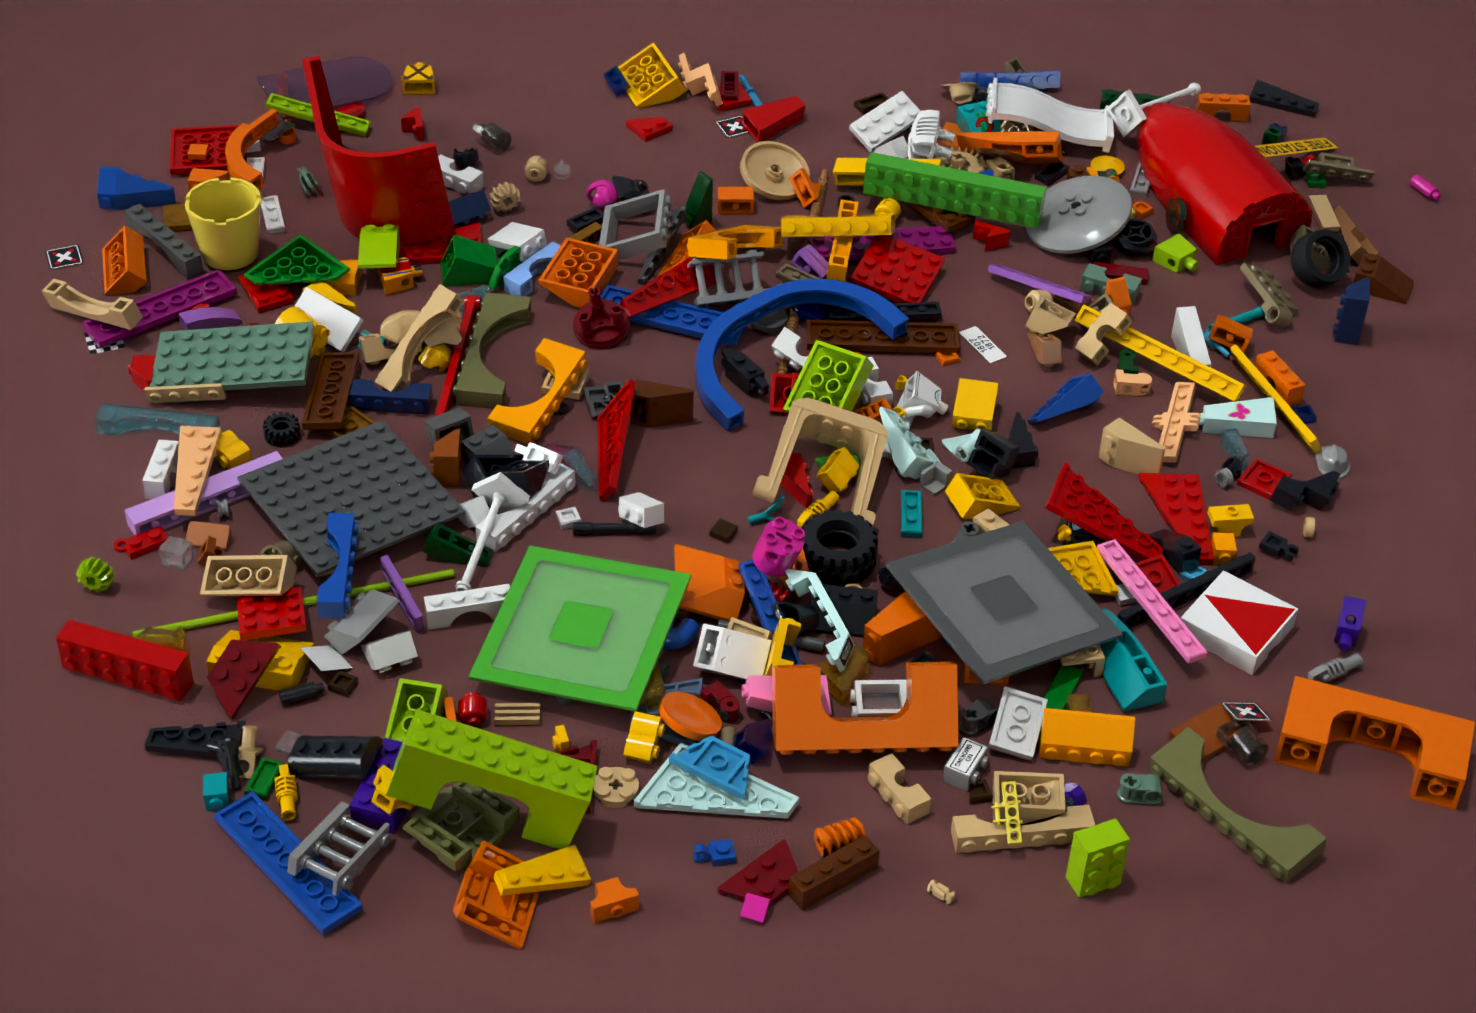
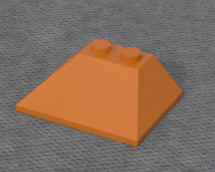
M675 544V571L688 573L692 576L679 608L717 620L730 621L731 617L738 619L745 594L744 581L738 568L739 563L742 562Z
M483 840L464 874L453 912L457 919L521 950L539 892L501 896L494 880L495 872L525 861Z

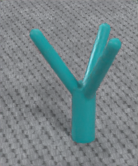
M781 496L764 512L748 516L749 524L763 520H774L776 517L768 515L781 508L779 504L785 497Z

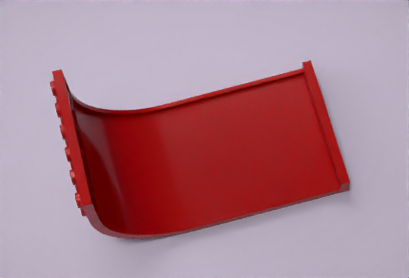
M320 55L302 59L315 127L339 216L344 227L354 236L360 238L361 229L366 225L383 227L384 225L392 224L399 226L400 245L421 243L456 235L435 142L380 153L358 152L341 147L343 143Z

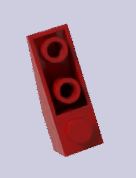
M792 453L780 484L807 509L810 500H813V490L808 487L810 486V476L806 474L807 463L803 461L801 453Z

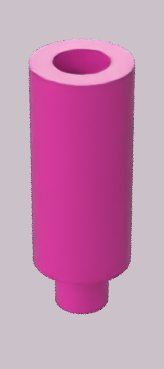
M1416 174L1411 178L1410 185L1430 200L1435 199L1436 201L1441 198V195L1438 193L1439 190L1420 175Z

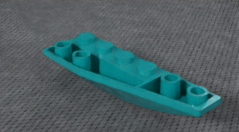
M1107 608L1102 609L1123 633L1121 638L1100 644L1105 657L1103 668L1104 680L1123 712L1164 702L1167 682L1153 660L1129 628Z

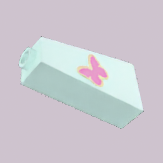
M1270 397L1204 405L1203 413H1199L1201 414L1199 425H1202V433L1273 438L1277 424L1274 398Z

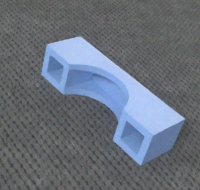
M552 241L503 276L504 291L517 296H527L533 292V277L545 271L561 245Z

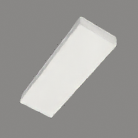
M278 196L261 197V209L267 234L286 232Z

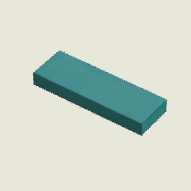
M901 490V537L922 538V491Z

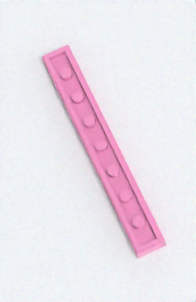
M1114 539L1097 545L1102 558L1185 661L1190 664L1206 658L1208 654L1206 649L1117 540Z

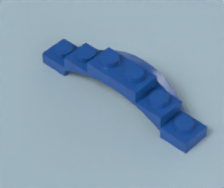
M1060 70L1012 73L960 72V83L974 82L979 84L978 88H988L989 83H993L994 78H997V83L1022 85L1038 91L1045 90L1046 88H1060Z

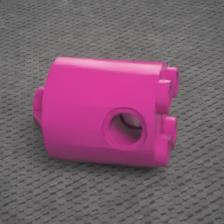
M776 517L765 526L752 553L753 562L757 569L771 577L786 575L785 570L792 569L803 548L805 531L794 522L783 517Z

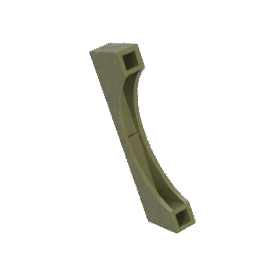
M486 293L485 299L481 300L480 312H477L476 317L477 324H473V336L470 335L469 348L466 347L465 360H462L461 372L457 374V385L453 386V396L456 397V405L492 409L496 405L504 406L506 382L488 371L481 360V356L490 341L500 333L519 325L528 324L532 312L531 297Z
M1187 727L1150 757L1149 770L1151 774L1157 775L1167 784L1172 792L1178 793L1189 806L1196 808L1206 820L1213 822L1223 834L1230 836L1241 849L1248 851L1258 863L1265 865L1276 878H1280L1285 883L1289 882L1325 851L1327 838L1310 824L1292 827L1264 825L1248 820L1226 807L1213 794L1203 775L1201 760L1204 754L1205 740L1190 727Z

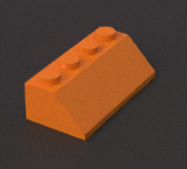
M707 220L681 236L657 278L689 258L687 250L688 238L716 231Z
M124 226L102 249L104 293L107 296L135 293L147 281L143 236Z

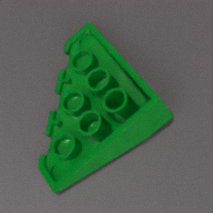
M299 234L244 273V277L256 286L295 282L337 281L348 273L350 268L305 236Z

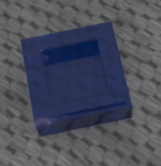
M1310 405L1291 407L1304 424L1316 423L1317 416Z

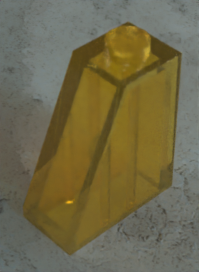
M854 643L855 646L844 671L840 672L836 665L832 667L828 658L817 664L821 667V675L827 676L829 695L840 706L845 705L849 700L850 689H854L855 680H862L869 670L870 655L857 643Z

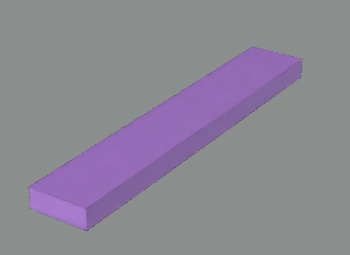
M991 264L988 267V272L1041 290H1047L1049 293L1081 304L1091 303V295L1000 264Z

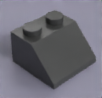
M460 407L424 420L427 439L433 451L434 443L455 429H460L461 441L474 435L471 416Z
M491 425L461 441L462 460L466 463L469 462L473 455H516L506 435L495 425Z

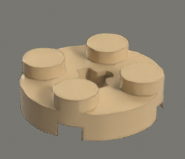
M622 767L601 768L594 781V797L601 800V804L609 808L627 806V802L632 799L634 801L639 794V781L635 776V771L631 768ZM613 785L621 786L618 787V790L613 789Z

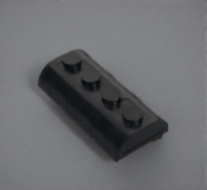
M302 735L297 739L288 758L289 771L295 777L366 779L377 753H381L383 749V739L379 736Z

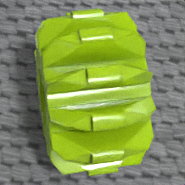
M93 556L83 560L76 573L78 582L83 583V588L87 587L90 592L95 590L97 593L106 591L112 584L115 576L113 567L108 566V562H103L101 557L96 559Z

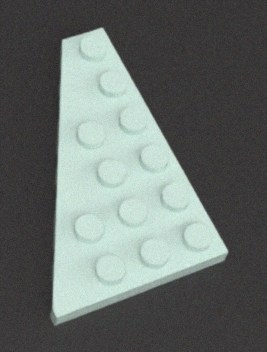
M681 742L673 753L678 755L687 751L688 745ZM669 757L634 800V807L642 809L788 819L799 804L798 796L748 774L745 799L741 800L669 763Z

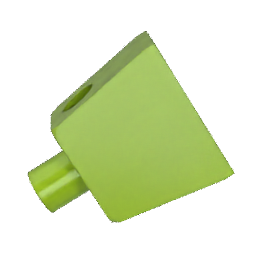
M1180 234L1155 246L1153 262L1175 273H1179L1186 268L1195 271L1199 266V262L1195 260L1196 248Z

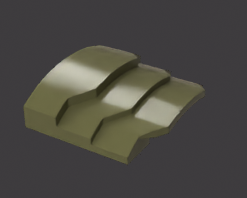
M456 782L453 786L445 787L438 793L431 810L422 807L412 813L411 820L403 826V830L417 838L420 844L437 854L438 860L454 871H459L469 866L483 840L496 846L507 835L520 817V807L497 792L464 782Z

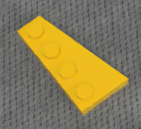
M572 845L495 872L494 880L501 896L589 886L591 877L576 845Z

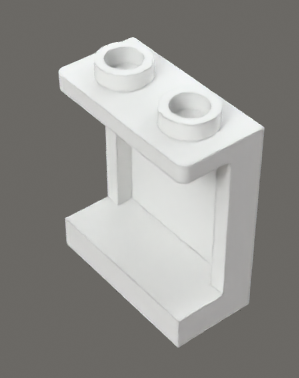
M511 222L488 238L489 245L495 247L496 255L514 246L520 247L521 262L526 261L543 249V247L547 246L544 229Z

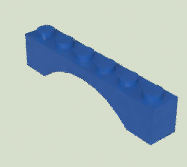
M328 513V543L338 554L339 563L329 579L318 588V618H345V610L350 608V596H347V594L352 592V581H349V579H353L354 568L351 564H355V551L353 549H357V536L354 535L359 533V522H355L354 513Z

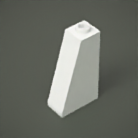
M1177 307L1171 334L1176 350L1211 367L1196 307Z

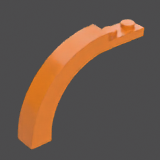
M270 109L249 125L242 123L230 135L225 148L230 178L248 181L257 187L258 190L264 187L262 172L251 167L243 158L246 151L256 141L279 126L277 110Z

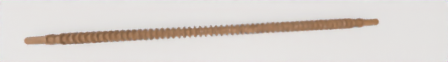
M827 169L821 171L818 180L821 188L818 199L812 203L810 217H821L827 190ZM805 236L803 247L809 245L808 236ZM802 304L791 306L788 314L786 328L795 334L798 328ZM785 358L779 359L777 373L787 374L790 361Z

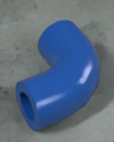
M690 618L682 619L676 628L670 629L662 649L676 650L688 646L700 632L698 623Z

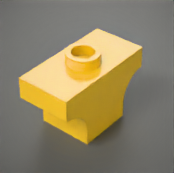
M1249 504L1212 506L1208 508L1207 512L1212 526L1217 528L1218 533H1234V537H1240L1242 529L1247 525L1253 524L1254 521Z
M382 765L378 769L373 783L376 789L371 802L389 815L398 808L411 810L415 806L414 804L386 796L393 771Z

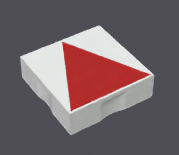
M1223 570L1180 619L1207 651L1218 655L1226 662L1253 675L1267 659L1269 652L1294 627L1298 608Z

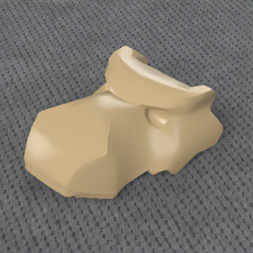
M404 310L389 315L380 326V336H384L385 339L393 343H400L421 311ZM458 311L454 318L436 327L425 338V343L429 347L441 343L458 345L462 340V335L459 332L462 313Z

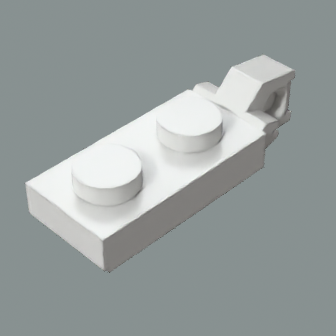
M531 442L528 444V447L517 444L515 452L524 455L522 460H549L547 471L553 474L557 473L563 455Z

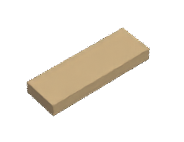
M1309 195L1308 202L1320 229L1339 232L1341 226L1327 196Z

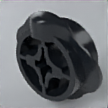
M1129 219L1123 230L1113 238L1118 250L1132 257H1139L1153 252L1155 246L1158 245L1157 234L1153 227L1141 219Z

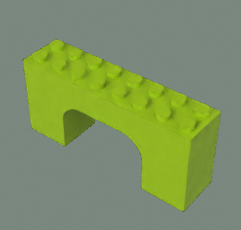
M416 709L396 758L386 796L431 810L443 785L451 782L468 783L516 798L528 806L521 838L556 849H563L569 846L590 804L598 766Z

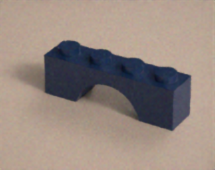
M353 379L349 394L351 406L357 410L430 414L433 401L432 384L411 383L410 386L401 391L387 392L376 387L373 380Z

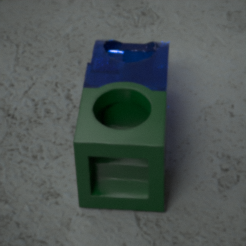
M1274 122L1264 131L1261 145L1280 143L1284 140L1288 127L1279 126Z

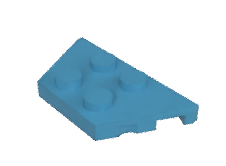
M712 735L703 739L700 743L687 746V751L678 755L675 753L670 754L669 763L741 800L745 799L750 754Z

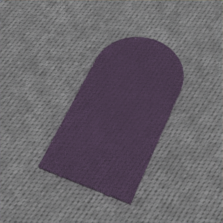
M346 57L322 63L333 109L380 98L392 86L393 78L391 71L381 62L371 58ZM304 67L257 77V81L268 98L273 93L311 104ZM278 112L282 120L295 118Z

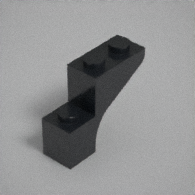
M1331 471L1308 481H1297L1283 475L1270 501L1289 511L1293 510L1295 504L1299 506L1301 502L1320 511L1324 504L1328 506L1333 497V494L1330 492L1335 494L1340 485L1337 482L1340 473Z

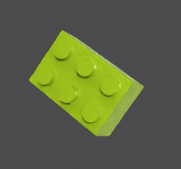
M1116 818L1074 832L1066 879L1079 898L1087 895L1091 896L1098 891L1115 888L1121 884L1130 838Z

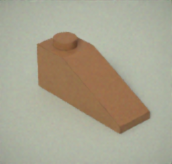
M1027 331V336L1038 362L1045 367L1056 366L1055 364L1062 363L1060 339L1051 333L1036 334Z

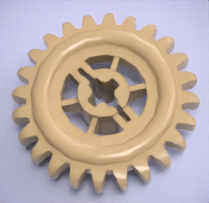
M952 146L950 160L937 155L933 157V159H941L942 166L975 173L986 171V161L983 160V156L979 158V153L974 156L973 149L968 154L967 147L964 152H961L960 146L957 151Z

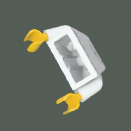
M918 371L909 379L903 375L897 378L895 389L899 391L905 390L903 407L906 409L903 410L901 407L896 406L893 408V411L901 418L904 415H907V417L923 416L930 418L935 412L943 415L947 411L948 405L941 401L942 390Z

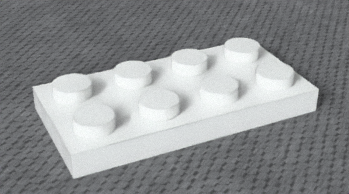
M901 91L851 123L849 129L871 153L874 149L912 126L920 110Z

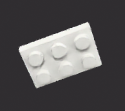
M1005 686L988 748L1031 761L1048 699Z

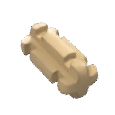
M933 879L928 884L927 891L929 893L932 891L934 896L942 901L947 900L946 903L951 904L955 899L956 892H950V888L940 882L937 884V880Z

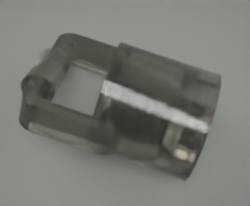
M474 122L472 129L481 135L482 141L495 151L503 152L509 147L512 140L511 134L496 123L485 125Z
M1233 720L1218 727L1216 736L1227 748H1231L1246 765L1251 766L1258 763L1267 754L1268 745L1247 720ZM1242 726L1231 738L1225 734V732L1227 733Z

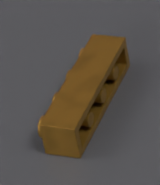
M594 222L569 238L592 243L600 238L602 225Z

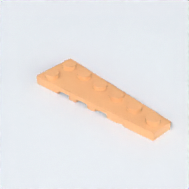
M180 427L174 500L175 515L196 516L221 437V428Z

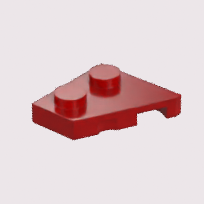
M664 117L626 120V127L645 142L673 131V124Z

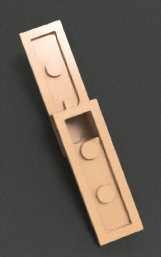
M685 53L678 55L680 59L678 65L686 90H690L692 95L707 90L710 101H714L716 106L722 105L723 102L717 82L709 63L692 70Z

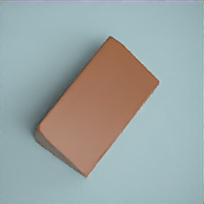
M190 521L185 546L201 548L207 537L211 536L216 538L215 546H219L226 551L232 538L231 527L223 524Z

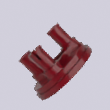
M594 286L595 292H593V287L588 290L590 296L589 303L582 306L573 320L574 334L578 341L587 347L595 349L610 348L619 344L627 336L630 329V320L621 305L614 301L603 300L600 288Z

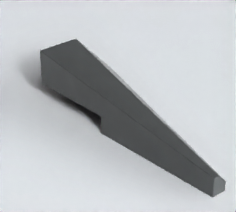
M681 206L671 211L672 216L670 217L667 246L649 252L637 282L645 284L668 255L669 241L684 223L687 207Z

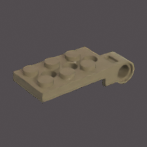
M1243 263L1240 269L1265 301L1261 308L1265 312L1266 321L1283 328L1287 327L1292 321V315L1295 316L1299 311L1290 299L1291 295L1282 289L1283 285L1273 277L1272 271L1266 268L1261 269L1255 264Z

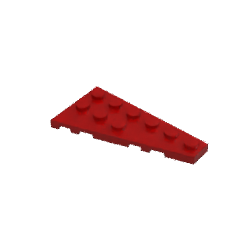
M480 222L455 229L457 236L481 242ZM453 235L421 243L401 245L398 258H408L410 265L439 264Z
M631 379L625 383L597 417L598 498L603 501L614 495L617 490L636 382Z
M1065 461L1045 509L1106 542L1116 539L1127 553L1141 561L1162 554L1163 548L1147 533L1140 532L1133 526L1134 522L1129 517L1125 519L1118 512L1120 509L1096 488L1089 487L1084 482L1085 478L1069 469L1071 466Z
M1139 473L1138 479L1140 483L1145 485L1147 494L1152 496L1155 501L1154 505L1167 526L1170 525L1173 532L1190 536L1201 547L1199 565H1213L1214 556L1200 476L1193 474Z

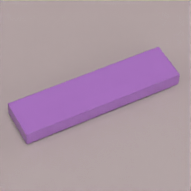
M382 556L380 559L381 572L396 598H398L414 630H422L423 616L389 556Z

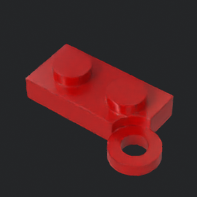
M159 526L130 537L129 540L125 538L118 539L114 542L113 546L116 552H126L130 559H134L170 544V541L162 527Z

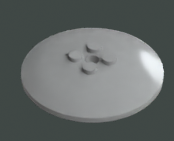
M1103 176L1071 178L1057 183L1046 190L1040 225L1038 229L1025 226L1026 231L1035 245L1049 252L1070 254L1088 251L1105 244L1123 230L1132 214V200L1128 190L1121 183Z

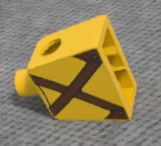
M418 62L415 65H407L402 77L403 94H435L434 75L431 65H425L422 62Z

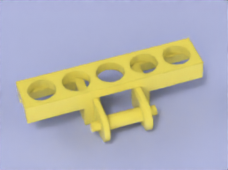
M1002 782V805H998L997 802L995 806H991V808H995L996 820H993V823L997 822V825H1001L1000 822H1003L1006 825L1008 844L1021 843L1020 824L1023 823V820L1019 819L1018 804L1021 801L1017 800L1016 782ZM1011 784L1012 793L1006 792V785ZM1012 796L1013 801H1007V797ZM1000 808H1005L1006 819H1001ZM1009 808H1014L1016 810V815L1014 817L1009 816ZM1015 824L1016 828L1013 829L1010 827V825ZM1013 831L1016 832L1017 840L1011 839Z

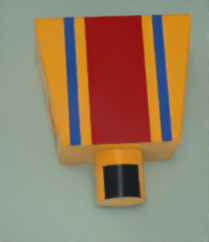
M406 257L398 258L396 267L378 268V274L385 295L413 288V278L423 276L421 265L410 266Z

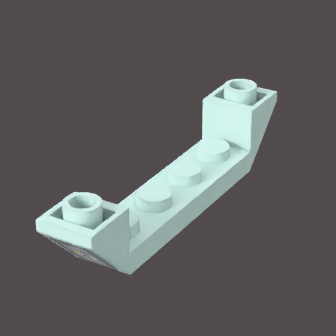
M794 569L785 570L788 579L785 581L791 592L795 590L798 596L801 597L811 591L814 598L819 597L820 600L816 601L822 613L827 611L828 615L825 618L831 628L835 626L836 628L833 633L837 639L826 645L829 651L826 657L832 667L836 665L840 672L844 671L855 644L819 578L813 572Z

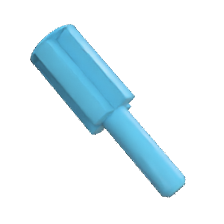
M1208 329L1202 331L1207 345L1213 350L1216 348L1225 357L1230 356V353L1220 343L1208 338L1210 333Z

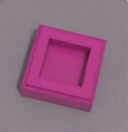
M746 893L740 916L764 923L771 900Z

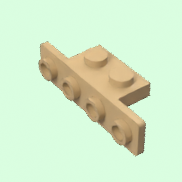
M221 383L145 387L144 389L149 403L226 399V393Z

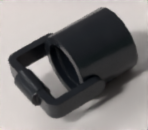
M776 601L771 606L778 622L780 618H791L801 623L798 634L812 632L818 625L819 615L812 605Z

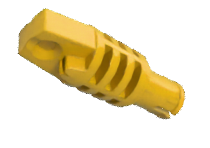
M830 491L823 499L816 500L799 516L797 525L801 528L810 517L813 518L819 512L822 514L824 511L830 510L833 505L840 501L839 495L834 491Z
M288 764L279 765L280 776L274 778L276 800L281 805L282 819L290 821L296 817L295 802L298 796L295 775H289Z

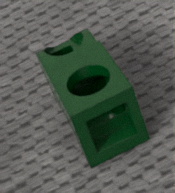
M1130 349L1121 350L1117 369L1124 370V373L1138 374L1139 366H1134L1136 353Z

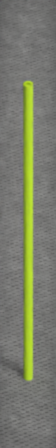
M454 569L403 578L402 581L405 586L452 578L455 577ZM388 582L352 588L351 594H347V596L355 597L361 592L366 594L372 589L379 592L391 590ZM318 595L303 598L304 606L317 604ZM238 611L132 631L134 638L141 639L238 620Z

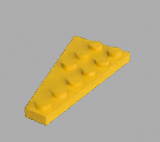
M1094 541L1048 548L1087 593L1117 596L1119 593Z

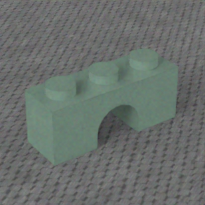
M1089 263L1082 275L1080 290L1099 296L1105 294L1107 280H1111L1106 277L1107 268ZM1124 273L1123 277L1126 280L1131 304L1133 305L1140 293L1142 278Z

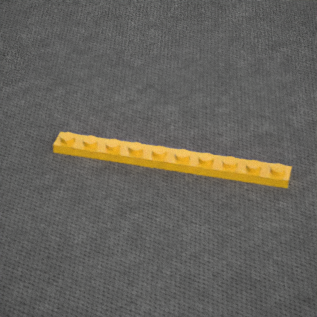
M1083 304L1074 321L1089 329L1090 325L1098 319L1101 313ZM1130 327L1126 329L1122 336L1116 332H1109L1104 335V337L1127 349L1133 350L1135 353L1233 402L1238 401L1246 387L1243 383Z

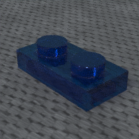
M617 65L603 74L617 97L631 88Z

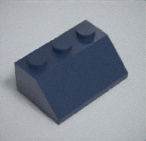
M484 190L469 193L449 201L454 227L457 223H460V225L470 223V218L473 217L476 219L486 216V212L491 211Z
M1364 278L1348 285L1345 294L1341 293L1340 305L1342 307L1337 309L1336 319L1338 323H1334L1332 334H1335V342L1358 345L1369 305L1370 278Z

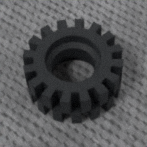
M279 412L278 415L272 413V417L269 415L267 420L264 419L263 421L264 438L268 444L271 443V446L277 444L278 447H281L284 444L287 447L288 443L293 445L294 441L297 442L299 440L298 437L301 436L298 417H295L293 413L289 415V412L285 414Z

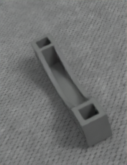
M141 204L124 210L127 227L156 242L167 254L176 270L187 280L204 273L201 255Z

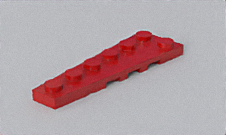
M693 257L687 258L655 280L650 281L645 286L623 298L620 303L627 317H634L699 291L695 267H687V264ZM713 265L703 266L706 288L715 285L716 279Z

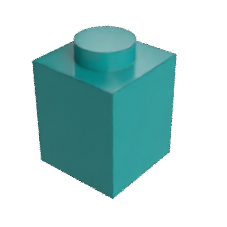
M227 772L203 774V798L206 811L220 810L230 805Z

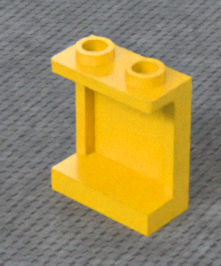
M959 378L952 427L970 430L986 428L991 432L999 383Z
M780 618L772 636V644L764 676H772V665L794 664L792 661L781 659L784 644L793 646L800 631L801 623L791 618Z

